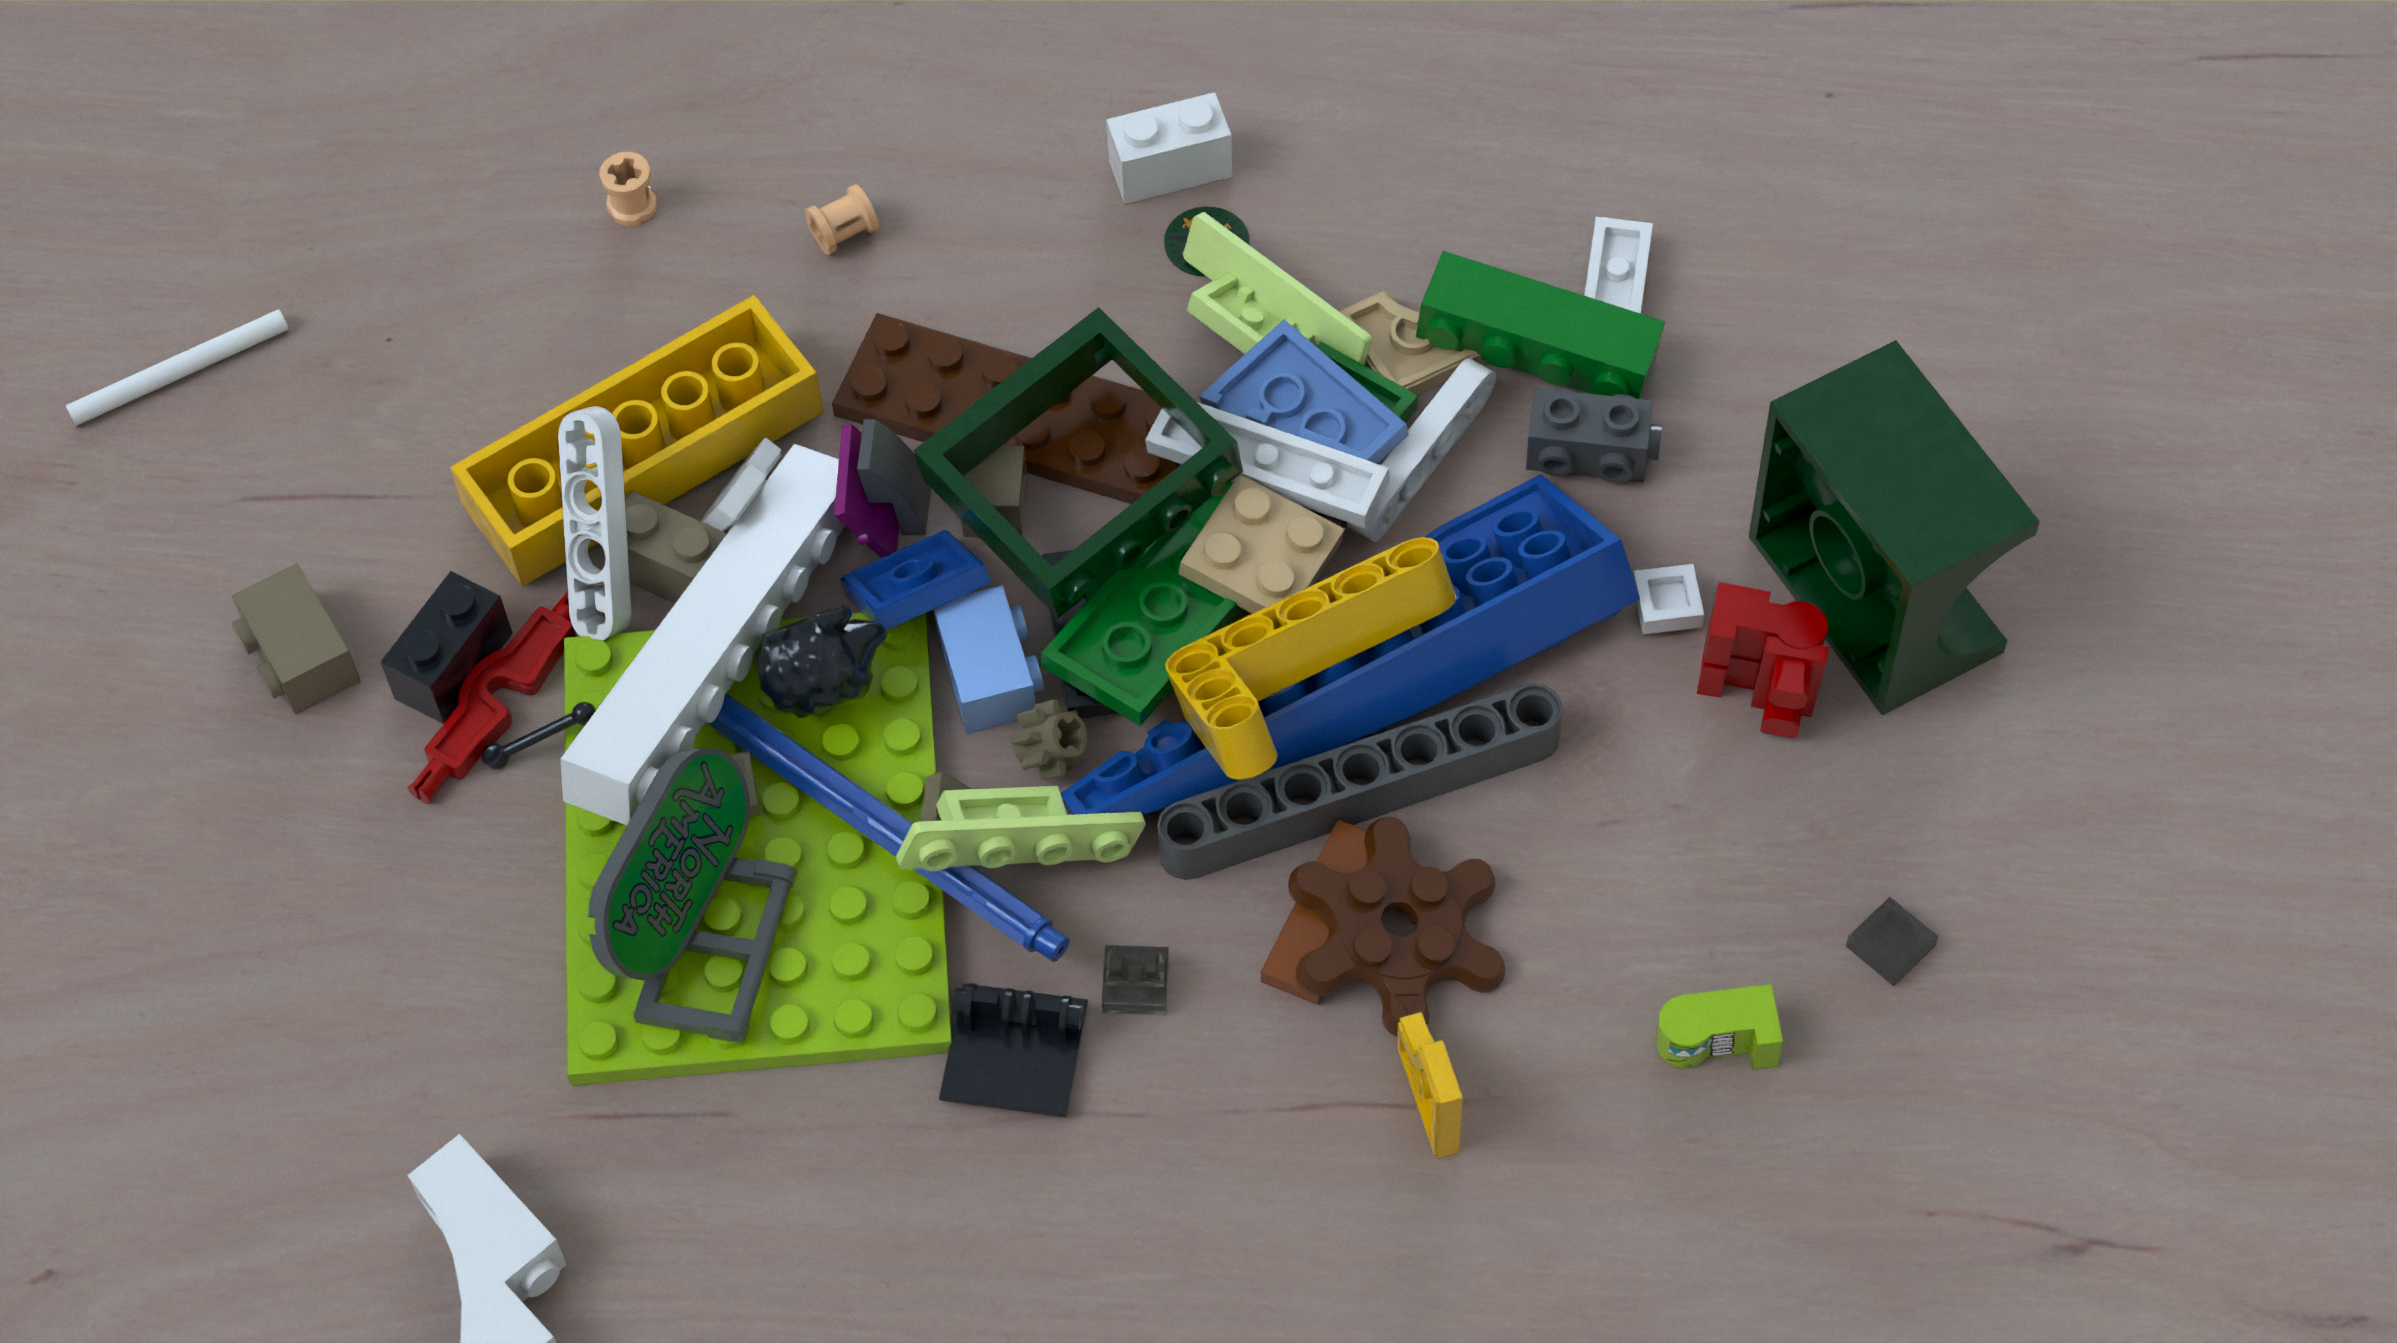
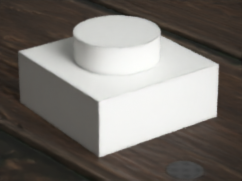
M1694 564L1636 570L1633 572V578L1640 599L1636 601L1642 634L1703 627L1704 611Z

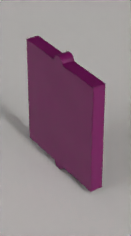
M852 424L841 427L834 517L857 536L860 545L866 544L878 556L883 558L897 551L899 523L892 503L868 502L857 470L862 433Z

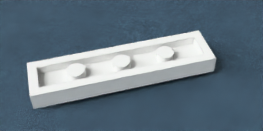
M1197 402L1237 441L1243 468L1242 475L1305 508L1367 528L1390 481L1388 467ZM1161 409L1145 439L1148 453L1179 464H1183L1202 449L1163 409Z

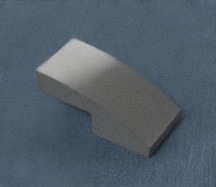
M864 419L857 470L868 502L892 503L902 535H926L931 487L923 480L915 454L901 438L878 420Z

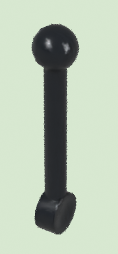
M579 702L573 708L572 713L504 746H501L499 743L489 744L483 750L482 760L494 770L501 769L508 762L509 756L575 724L585 726L596 709L589 702Z

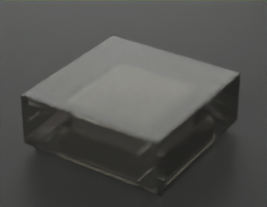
M1889 897L1848 936L1846 947L1891 985L1895 986L1936 946L1938 936L1894 899Z

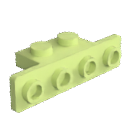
M1205 212L1193 217L1183 257L1189 264L1210 278L1212 282L1191 293L1187 311L1244 354L1285 319L1316 347L1320 342H1323L1360 364H1365L1372 342V337L1369 333Z
M1058 786L944 790L936 804L941 820L913 823L896 855V859L900 869L923 868L928 871H939L948 867L979 865L986 868H997L1006 864L1019 863L1055 865L1064 861L1079 860L1112 862L1129 855L1146 826V822L1142 812L1068 815Z

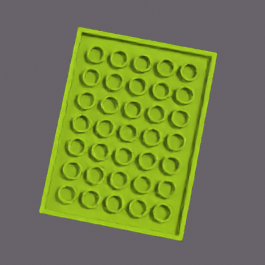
M927 612L886 631V640L877 648L872 660L871 672L873 679L865 697L836 706L823 717L811 715L805 718H798L793 713H783L776 710L771 698L760 689V679L756 668L757 658L760 653V648H758L753 655L752 664L746 677L741 682L734 681L726 693L911 823L921 821L926 778L937 773ZM851 613L850 620L870 621L863 613ZM804 618L781 619L779 627ZM655 630L617 633L605 641L592 639L589 636L564 638L565 716L572 713L573 708L583 701L593 704L597 710ZM706 722L695 736L693 748L718 749L728 755L747 752ZM575 724L565 729V752L584 728L583 725ZM750 754L760 815L749 817L745 837L735 858L753 861L759 859L787 864L796 869L797 874L793 887L790 888L751 1013L746 1039L740 1043L709 1038L708 1035L636 1023L633 1015L645 980L615 976L599 963L592 950L589 934L596 935L595 918L588 917L589 900L594 885L627 825L565 802L567 1076L571 1086L948 1053L949 1047L952 1044V1023L944 891L914 869H900L894 855ZM722 879L695 930L755 940L771 888ZM684 950L678 961L669 970L659 1002L731 1015L748 961Z

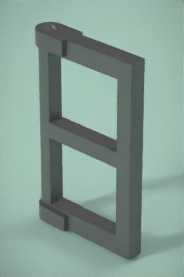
M734 857L723 880L771 888L755 940L695 930L684 949L748 961L731 1015L660 1003L661 994L669 973L668 970L665 974L655 979L644 981L633 1015L636 1023L708 1035L709 1038L725 1041L744 1042L749 1029L748 1023L788 894L796 878V869L783 863L759 859L753 861Z

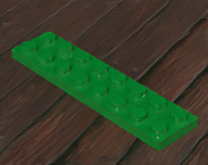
M1320 342L1317 346L1318 349L1405 423L1417 410L1418 395L1323 342ZM1230 482L1226 485L1227 491L1234 482ZM1227 492L1220 496L1209 498L1192 512L1190 519L1182 528L1173 533H1165L1146 548L1144 555L1134 566L1127 570H1119L1107 579L1097 590L1096 594L1084 604L1041 652V667L1141 726L1174 689L1165 667L1167 659L1180 648L1228 626L1243 610V608L1237 606V602L1228 598L1224 599L1178 574L1181 560ZM1308 509L1321 517L1325 516L1323 513Z

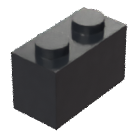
M450 571L380 661L394 699L444 724L458 706L461 686L470 671L482 659L500 650L513 634L501 596Z

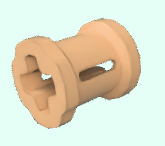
M619 152L608 157L601 165L599 172L602 187L609 193L606 202L608 213L612 215L616 223L623 226H637L644 221L650 220L657 211L658 201L648 185L651 178V170L647 160L642 155L634 152Z
M857 184L849 186L846 189V195L819 209L814 205L805 209V219L809 230L820 249L827 255L834 253L837 250V244L864 230L871 234L879 229L875 210L865 192Z

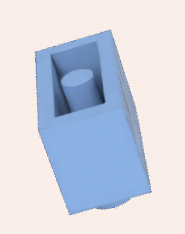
M1003 585L963 595L933 609L937 637L966 734L1018 721L1016 717L1018 713L1034 709L1036 704L1034 693L1044 690L1043 679L1036 656H1024L1020 642L1027 641L1029 638L1020 605L1009 607Z

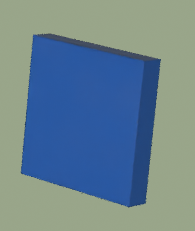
M942 530L849 572L840 578L846 597L870 621L882 624L886 631L991 583L985 564L947 530Z

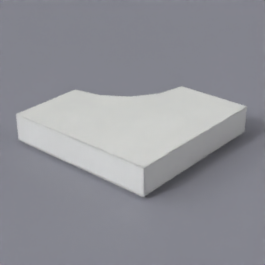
M765 437L748 455L700 522L726 533L738 521L766 483V477L782 454L780 452L782 450Z

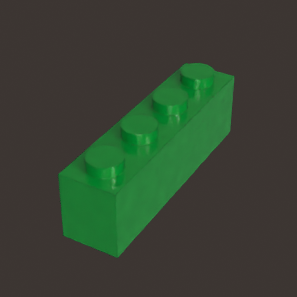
M1442 251L1421 302L1416 337L1423 340L1427 339L1434 346L1445 350L1454 349L1462 351L1468 349L1475 351L1477 354H1480V358L1485 359L1491 365L1501 368H1513L1540 377L1552 385H1565L1596 395L1613 396L1624 394L1641 399L1658 353L1665 321Z

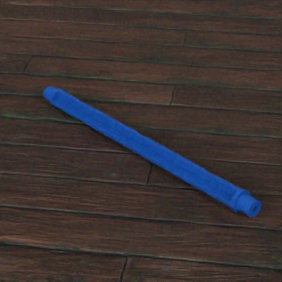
M727 693L725 694L718 716L713 722H706L708 725L745 751H749L752 756L896 857L913 823ZM974 866L948 867L939 871H928L923 868L914 869L1029 952L1038 951L1050 961L1056 962L1067 950L1070 940L1053 928V921Z

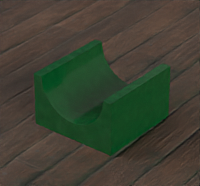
M1897 340L1771 401L1748 537L1795 600L1811 603L1823 612L1828 623L1825 640L1880 714L1884 715L2003 654L2007 639L1970 593L1967 586L2001 556L2035 536L2040 521Z

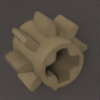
M1057 699L1035 704L1034 709L1017 714L1016 717L1020 725L1015 729L1011 743L1017 759L1022 763L1021 767L1023 770L1039 767L1042 780H1047L1065 775L1067 769L1082 766L1083 761L1080 754L1086 748L1088 736L1085 724L1078 716L1076 710L1060 713L1059 702Z

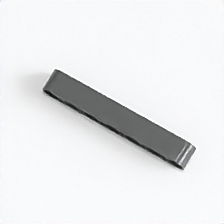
M1535 683L1523 685L1264 772L1258 776L1243 779L1175 802L1164 809L1157 823L1161 865L1167 873L1175 878L1184 880L1199 878L1331 833L1338 819L1355 825L1543 761L1552 756L1558 748L1563 709L1561 699L1554 690L1545 685ZM1533 719L1541 721L1544 725L1533 727L1522 722ZM1469 739H1480L1487 742V744L1481 746H1473L1467 744L1465 741ZM1414 758H1422L1430 763L1418 766L1412 765L1407 761ZM1363 777L1373 782L1367 785H1356L1349 781L1354 778ZM1298 797H1308L1315 801L1311 804L1299 805L1291 800ZM1243 816L1253 817L1257 820L1247 825L1233 822L1234 819ZM1183 836H1191L1198 839V841L1188 845L1174 842V840Z

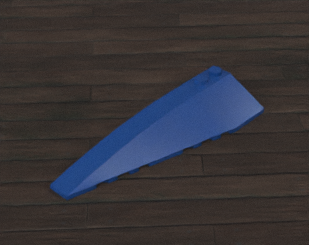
M1541 474L1437 527L1427 534L1425 538H1432L1438 542L1457 596L1455 603L1448 610L1434 618L1258 701L1278 755L1276 762L1267 771L1341 747L1428 709L1544 649L1561 645L1569 636L1595 622L1605 621L1616 616L1622 608L1640 599L1622 540ZM1185 718L1179 723H1172L1165 719L1147 732L1148 737L1144 743L1145 747L1135 754L1131 751L1118 752L1060 794L1065 807L1071 815L1142 812L1144 815L1164 809L1175 802L1240 780L1232 779L1225 775Z

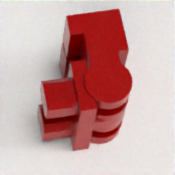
M1718 582L1704 644L1696 694L1721 698L1724 685L1752 689L1751 707L1763 709L1760 731L1766 734L1796 738L1801 716L1812 717L1827 664L1829 647L1823 646L1828 630L1827 619L1823 612L1811 603L1804 601H1793L1785 605L1769 602L1770 591Z

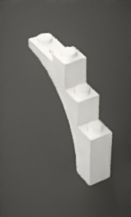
M459 1134L408 1174V1177L419 1201L444 1234L453 1255L462 1303L460 1343H556L554 1336L526 1307L523 1301L529 1296L537 1297L547 1291L558 1279L560 1271L567 1266L557 1239Z

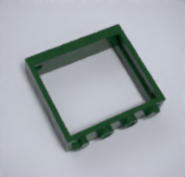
M1099 307L913 450L923 480L1057 618L1065 614L1083 598L1088 602L1096 594L1099 586L1117 571L1127 570L1134 566L1142 558L1146 548L1165 533H1173L1182 528L1190 519L1194 510L1212 496L1217 497L1227 492L1226 485L1243 472L1237 441ZM1113 360L1202 449L1054 566H1051L978 492L964 475Z

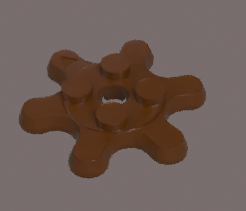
M1385 817L1370 824L1365 833L1364 844L1367 850V862L1362 869L1357 870L1353 874L1339 873L1322 863L1314 861L1297 866L1290 874L1288 889L1293 900L1301 906L1311 908L1320 913L1326 920L1329 929L1326 942L1318 949L1306 953L1300 958L1296 967V979L1307 993L1314 996H1326L1332 994L1340 986L1348 982L1359 981L1366 983L1374 988L1381 998V1018L1385 1028L1389 1033L1397 1037L1398 1022H1400L1401 1017L1422 1012L1426 1025H1428L1430 1014L1427 1007L1426 994L1434 983L1444 979L1456 980L1471 990L1482 993L1498 988L1504 980L1506 968L1499 952L1473 939L1464 926L1465 915L1468 910L1475 905L1486 902L1492 896L1496 886L1495 876L1485 861L1468 859L1459 862L1454 868L1444 872L1433 867H1422L1411 855V836L1405 824L1397 818ZM1393 908H1397L1398 912L1408 916L1413 925H1416L1415 931L1408 936H1394L1383 927L1381 917L1391 912Z

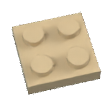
M1240 474L1181 560L1178 574L1224 599L1228 598L1237 602V606L1253 614L1314 585L1341 544L1345 529Z

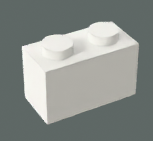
M1215 92L1106 119L1109 162L1124 204L1233 177L1231 133Z

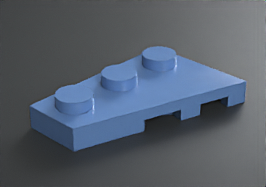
M1285 319L1199 395L1202 404L1376 464L1409 436L1407 424Z

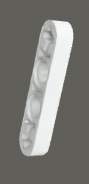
M1470 358L1465 359L1456 368L1409 428V436L1393 449L1381 464L1389 468L1390 481L1367 528L1347 522L1346 524L1349 529L1373 542L1380 540L1482 410L1494 388L1496 381L1495 371Z
M594 406L571 412L565 416L559 426L558 439L571 624L579 636H589L592 639L605 641L617 633H624L627 630L631 621V598L621 433L615 417L607 409ZM584 430L594 434L595 444L593 439L585 437ZM585 461H587V465L597 463V466L587 469ZM588 480L593 481L601 491L602 505L599 511L594 510L585 498L584 490ZM591 539L597 541L605 552L606 561L603 570L595 567L589 558L588 545ZM604 582L605 589H603V585L594 587L593 584ZM595 606L598 611L605 613L606 620L603 616L596 615Z

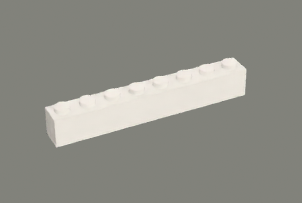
M793 444L744 513L733 525L561 757L564 802L628 825L662 764L671 755L681 750L689 751L693 748L695 736L704 723H711L718 716L723 705L724 696L734 681L741 682L746 677L752 664L753 655L763 640L762 634L779 627L781 616L791 602H799L804 595L809 576L819 563L824 565L830 559L836 544V538L845 527L834 517L839 459Z

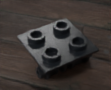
M963 983L962 988L956 987L952 1011L956 1013L939 1100L1066 1117L1088 999L1073 998L1068 995L1057 996L1034 993V991L1029 990L1019 991L1014 988L988 987L977 985L976 983Z

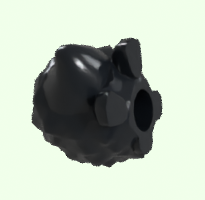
M844 604L818 612L811 617L770 630L762 634L763 640L759 645L760 653L756 662L760 689L771 698L777 711L793 713L798 718H805L811 715L823 717L836 706L864 698L870 689L873 679L871 672L873 657L877 648L887 637L885 627L873 621L850 620L852 614L849 606L845 607Z

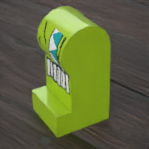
M1772 984L1685 994L1671 998L1663 1005L1659 1013L1655 1047L1659 1056L1666 1063L1674 1067L1690 1068L1699 1065L1707 1057L1750 1054L1752 1070L1778 1067L1783 1038Z

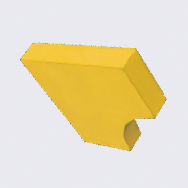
M1422 1012L1401 1017L1397 1030V1050L1433 1155H1436L1438 1159L1459 1153L1463 1097L1443 1040L1434 1041Z

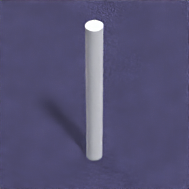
M277 309L65 405L74 425L78 426L289 330L280 309Z

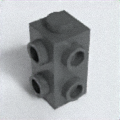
M1535 388L1528 436L1526 470L1542 471L1551 476L1570 474L1597 477L1613 483L1626 481L1644 483L1646 459L1658 461L1662 425L1651 424L1653 401L1636 399L1624 394L1605 396L1578 393L1568 388H1556L1553 390Z

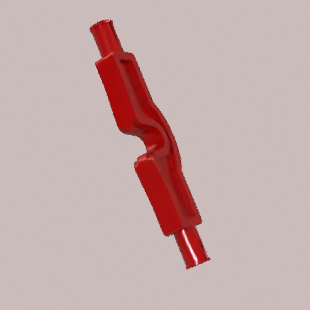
M568 590L552 610L543 606L538 607L504 649L495 651L482 659L467 675L459 692L458 707L425 746L424 751L429 763L413 783L408 786L409 792L418 800L422 799V802L428 804L449 776L462 780L482 756L486 746L495 743L510 728L512 721L510 710L492 696L496 690L507 688L529 696L539 692L556 662L564 653V638L576 637L569 615Z

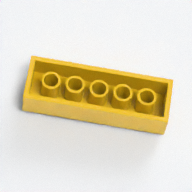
M752 295L452 465L450 470L463 508L521 587L566 562L558 434L563 418L569 413L594 406L607 409L615 417L620 428L625 499L631 491H634L665 505L748 457L765 437L774 442L824 413L817 372L756 296ZM584 430L585 437L593 439L595 444L594 434ZM585 461L587 469L597 466V463L587 465V461ZM588 480L585 484V498L594 510L599 511L602 505L601 491L593 481ZM591 539L588 549L598 544V542Z

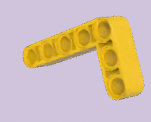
M1414 538L1180 648L1167 659L1165 664L1166 671L1186 721L1225 775L1232 779H1249L1270 769L1278 756L1258 701L1440 615L1455 603L1457 596L1438 542L1432 538Z

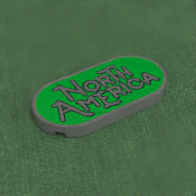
M693 748L689 751L681 750L671 755L656 773L600 873L591 893L588 917L595 918L596 935L589 934L592 950L597 960L611 974L623 978L651 980L670 970L682 955L736 856L746 834L750 800L743 772L736 761L727 753L714 748Z

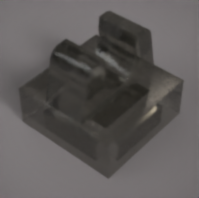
M1105 945L1102 989L1103 1013L1166 1015L1169 947Z

